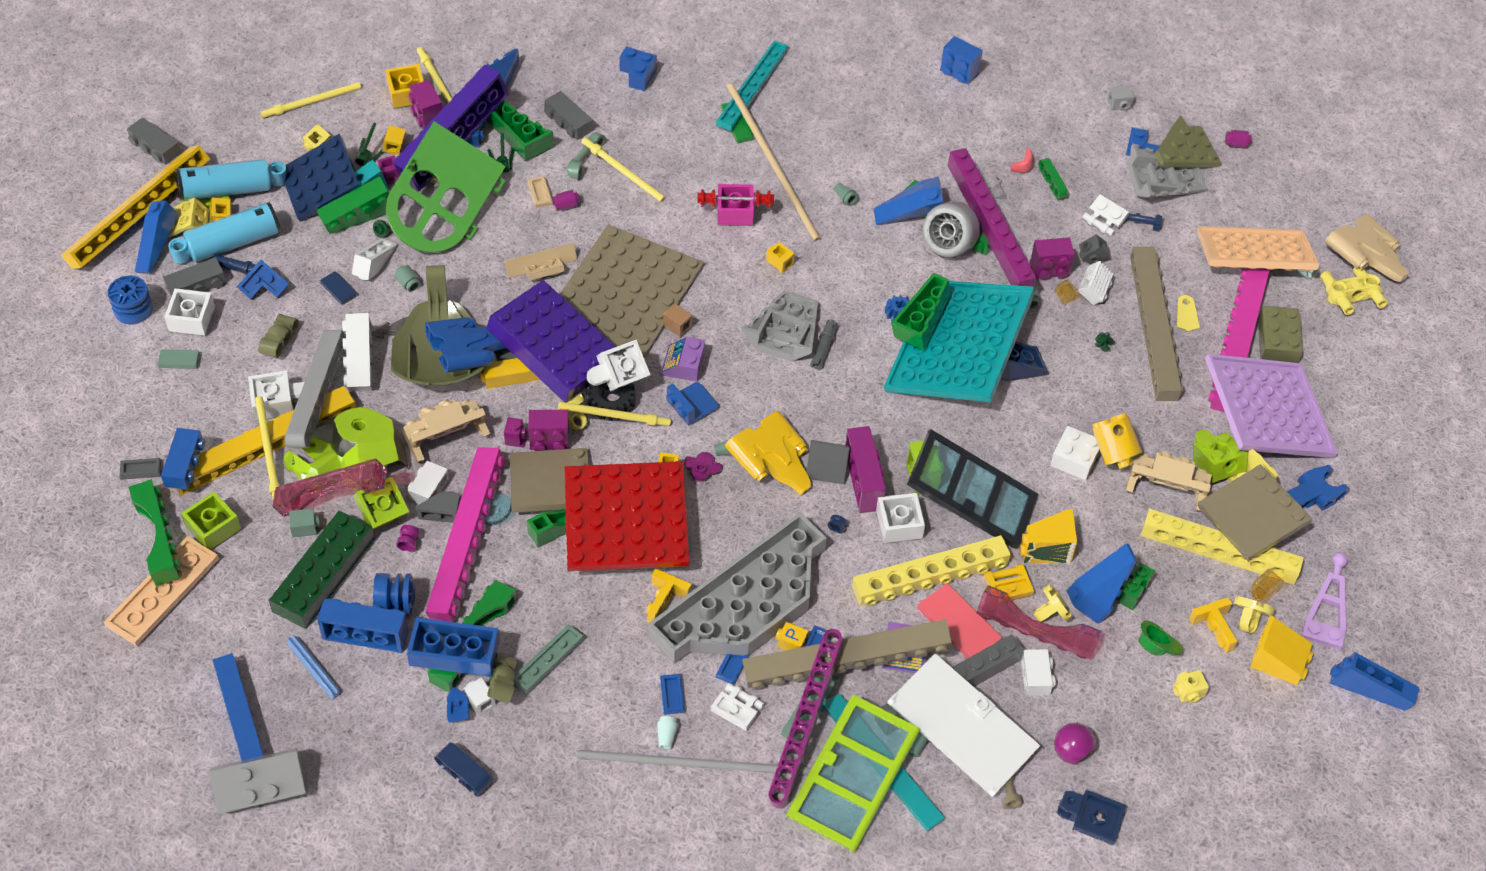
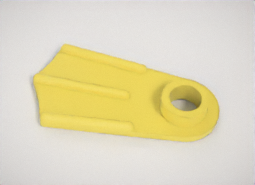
M1182 295L1178 298L1177 328L1190 332L1200 328L1193 298L1188 295Z

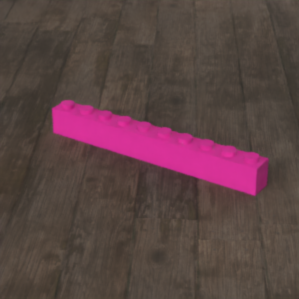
M1243 268L1240 276L1243 281H1239L1237 288L1240 294H1236L1233 303L1236 305V308L1233 307L1230 318L1233 321L1228 323L1226 331L1229 332V335H1225L1223 345L1226 347L1225 349L1222 348L1220 355L1248 357L1269 269ZM1215 387L1214 390L1210 391L1208 401H1211L1210 408L1225 412Z
M477 447L425 611L429 619L455 622L456 616L460 613V603L465 597V587L470 580V571L472 565L475 564L476 551L481 545V535L485 531L486 519L490 515L491 503L496 496L497 483L500 482L501 470L506 462L500 448Z

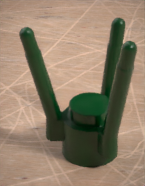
M373 123L366 141L365 138H362L358 154L355 158V162L359 166H364L371 160L375 162L384 153L380 150L372 158L371 151L367 149L376 123Z
M501 132V156L497 157L496 161L506 166L503 172L508 173L512 169L515 150L511 149L508 160L505 156L504 133ZM488 149L489 156L494 159L491 150Z

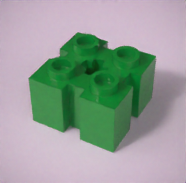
M1140 563L1139 566L1135 564L1128 580H1124L1120 588L1122 592L1118 597L1120 598L1118 603L1133 610L1140 600L1142 593L1145 592L1151 583L1155 570L1143 563Z

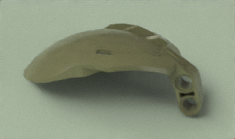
M445 265L426 266L428 301H424L413 308L403 326L392 339L391 371L403 380L421 385H447L461 382L475 376L486 366L446 373L439 362V357L443 353L432 349L425 334V323L456 318H471V316L461 304L447 300ZM411 346L416 347V353L411 352Z

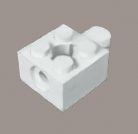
M637 340L600 353L596 356L600 365L592 367L587 372V380L591 385H600L607 382L610 391L650 376Z
M287 370L248 376L255 420H259L255 401L256 397H263L266 418L279 417L281 414L293 410V402H298L304 382L290 384Z

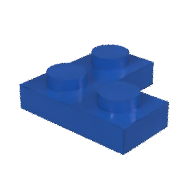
M1132 127L1126 155L1130 156L1133 143L1139 145V148L1144 150L1146 147L1153 149L1154 153H1156L1160 146L1146 143L1148 130Z
M260 260L237 285V288L248 298L252 299L264 286L278 298L290 284L263 260Z

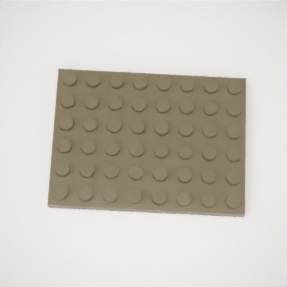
M608 224L560 295L616 347L637 340L642 355L645 358L664 329L663 313L674 304H680L703 268L704 262Z

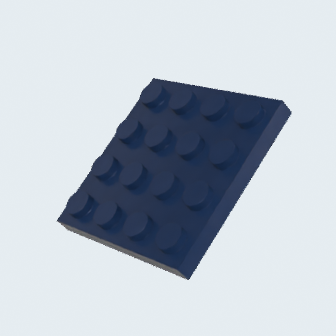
M340 134L285 165L286 179L284 183L296 217L300 222L317 214L316 210L361 187L347 147Z

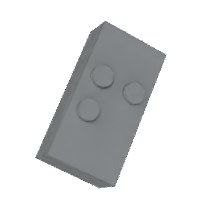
M297 748L220 765L209 770L218 814L306 794Z

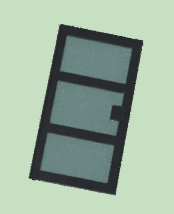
M929 429L907 483L909 487L993 537L1002 536L1005 544L1014 549L1019 548L1021 544L1022 534L1025 533L1038 495L1034 490L932 429Z

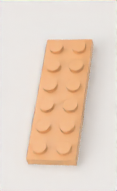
M186 536L176 547L177 554L174 555V558H178L181 569L178 570L180 578L155 586L149 575L105 620V626L130 643L138 646L219 560L218 554Z

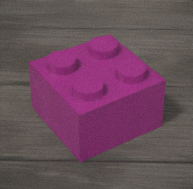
M429 80L409 86L410 93L408 94L412 105L410 106L412 116L416 115L417 124L423 129L442 110V102Z
M1070 237L1034 241L1030 266L1036 279L1064 278L1070 275L1075 255Z
M568 409L529 410L528 432L530 450L569 449Z

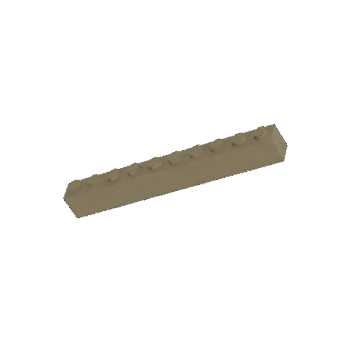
M1133 247L1130 261L1156 401H1178L1180 394H1183V384L1180 383V368H1177L1178 356L1177 353H1174L1175 340L1171 337L1172 325L1169 324V310H1166L1167 298L1163 295L1164 283L1160 279L1161 268H1158L1159 256L1155 253L1154 247Z
M944 619L842 639L843 647L834 673H843L846 669L851 668L860 670L866 668V665L871 664L880 666L891 660L900 662L912 656L921 658L932 652L937 654L945 653L948 649H952L947 620ZM837 640V641L828 642V643H830V644H835V643L838 642V640ZM820 644L742 659L748 688L758 690L764 688V685L773 684L778 686L789 680L794 682L805 680V677L810 675ZM826 656L821 661L829 663L832 658Z

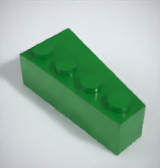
M505 101L486 119L499 134L501 132L504 133V139L525 161L554 146L553 131L544 129L542 124L537 121H531L526 114H520L516 111V108Z
M379 176L316 211L329 234H333L385 216L389 191Z
M935 273L929 277L891 322L894 337L925 350L951 295L949 279Z

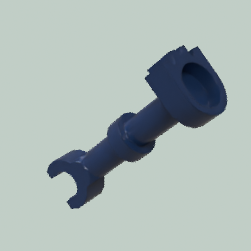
M1129 213L1126 220L1134 221L1137 224L1139 222L1153 224L1152 230L1159 232L1163 215L1157 214L1154 218L1143 216L1141 213Z

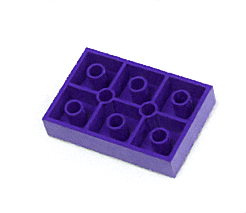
M544 280L490 315L486 328L566 403L589 387L590 383L587 380V372L592 367L600 365L596 356L616 347Z

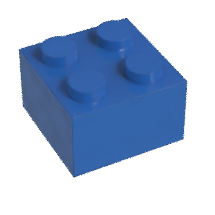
M953 36L943 47L940 71L954 77L959 82L969 85L979 74L983 50Z

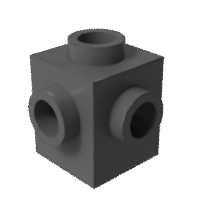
M1097 234L1079 244L1080 258L1090 265L1110 256L1107 242Z

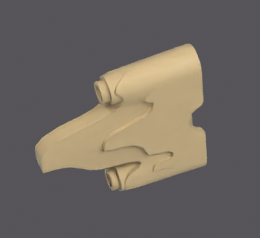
M1369 214L1358 218L1355 221L1356 227L1344 225L1334 230L1326 238L1325 243L1357 269L1364 270L1369 265L1398 282H1402L1409 275V272L1401 265L1398 256L1395 254L1401 247L1399 241Z

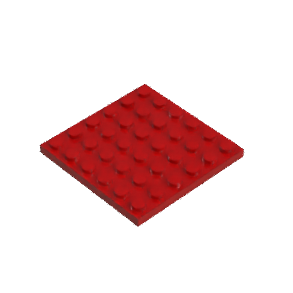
M683 461L564 466L568 572L689 566Z

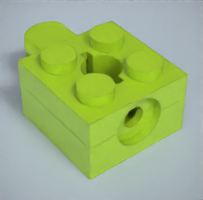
M1203 429L1195 433L1192 460L1199 469L1206 470L1208 474L1212 475L1211 481L1213 483L1246 472L1248 453L1245 450H1239L1236 441L1227 432L1214 436L1209 430Z
M367 467L361 470L358 475V481L362 490L356 492L353 498L366 524L372 526L373 531L403 518L409 513L407 505L392 476L380 481L373 468Z

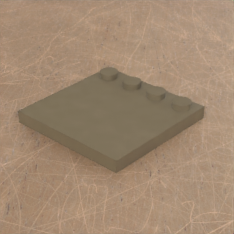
M587 448L510 453L512 513L566 509L564 466L588 465Z
M1261 464L1198 502V507L1248 562L1312 522L1311 516Z

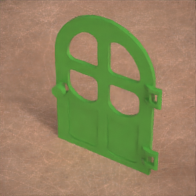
M433 122L388 195L386 215L392 231L407 246L426 253L446 251L458 244L463 237L471 240L478 229L472 222L492 190L499 194L506 182L500 177L506 166L438 123ZM427 171L437 177L439 186L431 198L424 196L410 186V180L415 173ZM497 181L500 182L498 188L494 186ZM450 189L460 190L467 198L468 209L461 217L456 216L440 205L444 194ZM402 195L408 196L424 207V211L414 227H407L400 220L398 201ZM433 214L445 219L454 225L455 228L450 236L437 241L426 239L422 231ZM469 227L473 229L470 235L466 233Z

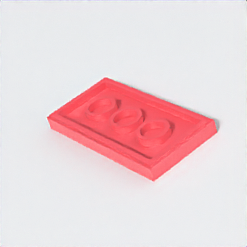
M948 583L917 604V608L930 622L947 620L952 644L967 659L1002 640V637Z

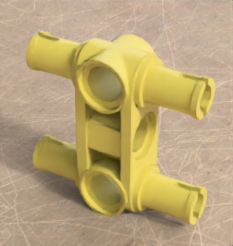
M1354 267L1353 273L1356 277L1337 281L1329 271H1325L1320 275L1321 281L1326 286L1328 301L1331 304L1339 305L1345 315L1354 312L1355 307L1351 302L1373 299L1378 308H1384L1388 304V300L1382 294V288L1379 285L1380 278L1376 275L1368 274L1365 269L1361 270Z

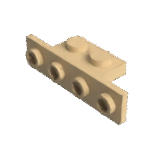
M569 243L505 260L504 264L508 278L526 274L529 280L536 281L545 276H555L560 272H564L563 264L577 260L574 244Z

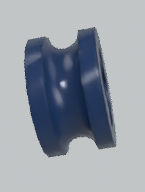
M832 515L827 526L834 532L842 533L847 525V521L840 515Z

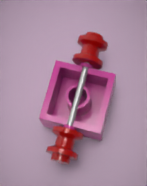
M718 184V195L715 196V189L711 193H705L704 189H701V193H697V203H701V207H704L705 203H710L712 207H715L716 200L717 225H753L755 201L756 208H759L760 205H766L767 208H770L771 205H774V194H771V190H768L766 194H761L759 190H756L755 197L753 184Z

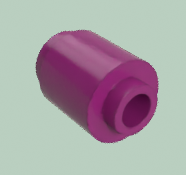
M1231 130L1226 132L1225 145H1229V147L1247 148L1251 144L1252 135L1249 134V131Z
M573 190L561 192L552 197L556 211L577 207V203L580 202L577 192H573Z

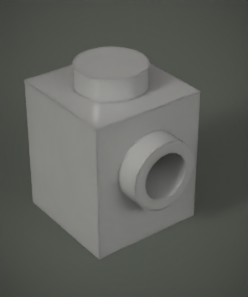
M1129 85L1109 87L1107 101L1112 111L1131 108L1135 95Z

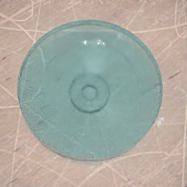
M496 493L495 498L491 501L490 515H487L485 520L486 525L500 524L509 517L512 508L511 501L506 495Z

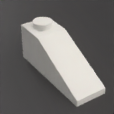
M381 238L356 253L352 274L362 280L371 279L378 274L398 244Z

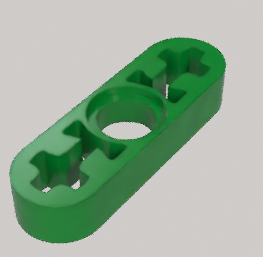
M1049 158L1039 160V170L1046 182L1050 184L1049 187L1056 199L1067 198L1066 185Z

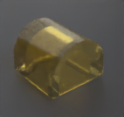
M1064 280L1058 284L1054 292L1064 305L1080 298V293L1069 280Z

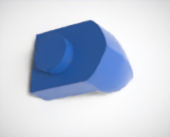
M455 687L450 690L447 696L448 723L469 720L468 698L464 692Z

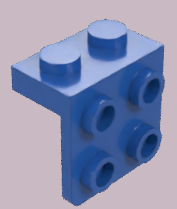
M695 382L680 391L674 384L667 386L666 399L688 426L718 409V403L699 382Z

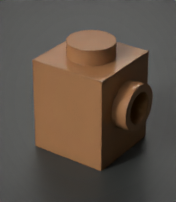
M674 304L663 313L664 327L681 337L692 327V314Z

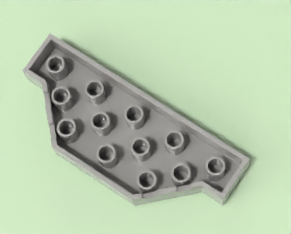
M799 512L648 623V637L673 663H676L689 652L750 655L775 636L779 628L783 629L786 622L792 623L808 610L811 561L825 551L827 537Z

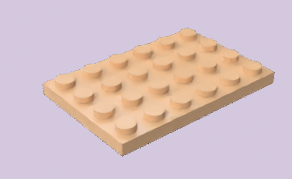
M1198 226L1197 234L1209 266L1215 268L1222 266L1231 268L1248 267L1250 269L1266 268L1269 270L1276 268L1285 270L1302 269L1304 271L1318 270L1319 262L1304 230Z

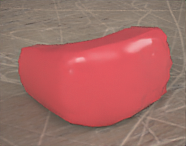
M1031 149L1025 150L1024 160L1011 164V172L1027 173L1032 169L1033 154Z

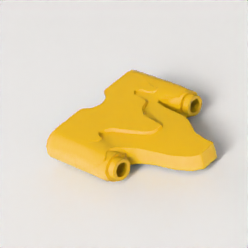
M779 410L763 418L761 426L757 427L756 430L747 428L733 436L725 444V448L755 480L763 481L768 476L766 473L768 471L777 481L790 486L800 496L811 487L809 476L798 456L801 457L808 451L807 445Z

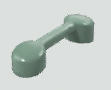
M595 132L588 139L602 147L606 137ZM587 146L581 149L574 160H570L567 167L569 177L580 180L583 173V163L581 161L590 150Z

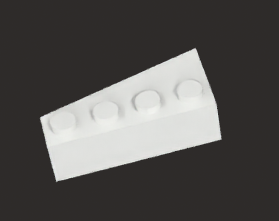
M369 313L346 314V320L342 321L343 332H346V338H343V349L346 350V357H343L344 368H347V375H344V386H347L349 392L372 391V365H370V362L373 361V354L370 344H373L371 333L373 324Z

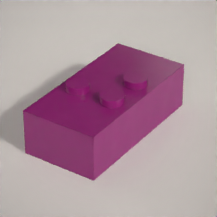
M870 426L847 428L845 445L850 446L847 463L859 513L875 512L878 497H885L886 490L882 477L884 476L883 465H879L878 461L880 460L879 449H875Z

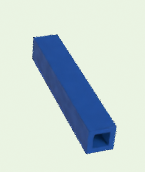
M233 653L212 659L241 761L264 756Z

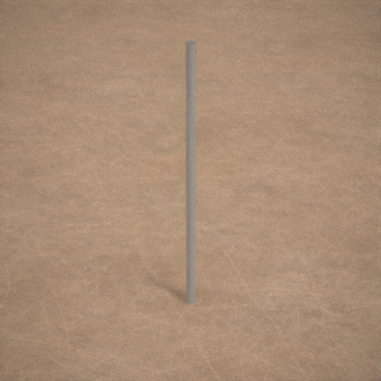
M578 750V758L766 773H775L778 766L774 764ZM801 767L798 775L808 776L812 767ZM822 768L819 775L822 777H832V769Z

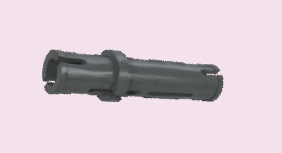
M832 319L826 321L825 328L820 333V341L810 364L811 367L815 364V369H822L830 343L834 341V333L838 323H834Z

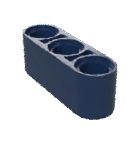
M449 742L434 756L439 766L443 765V769L455 779L458 778V782L470 792L473 791V795L476 797L493 782L492 777L486 770L452 742Z

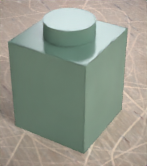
M313 508L289 511L290 530L293 538L317 535L316 528L320 527L319 516H315Z

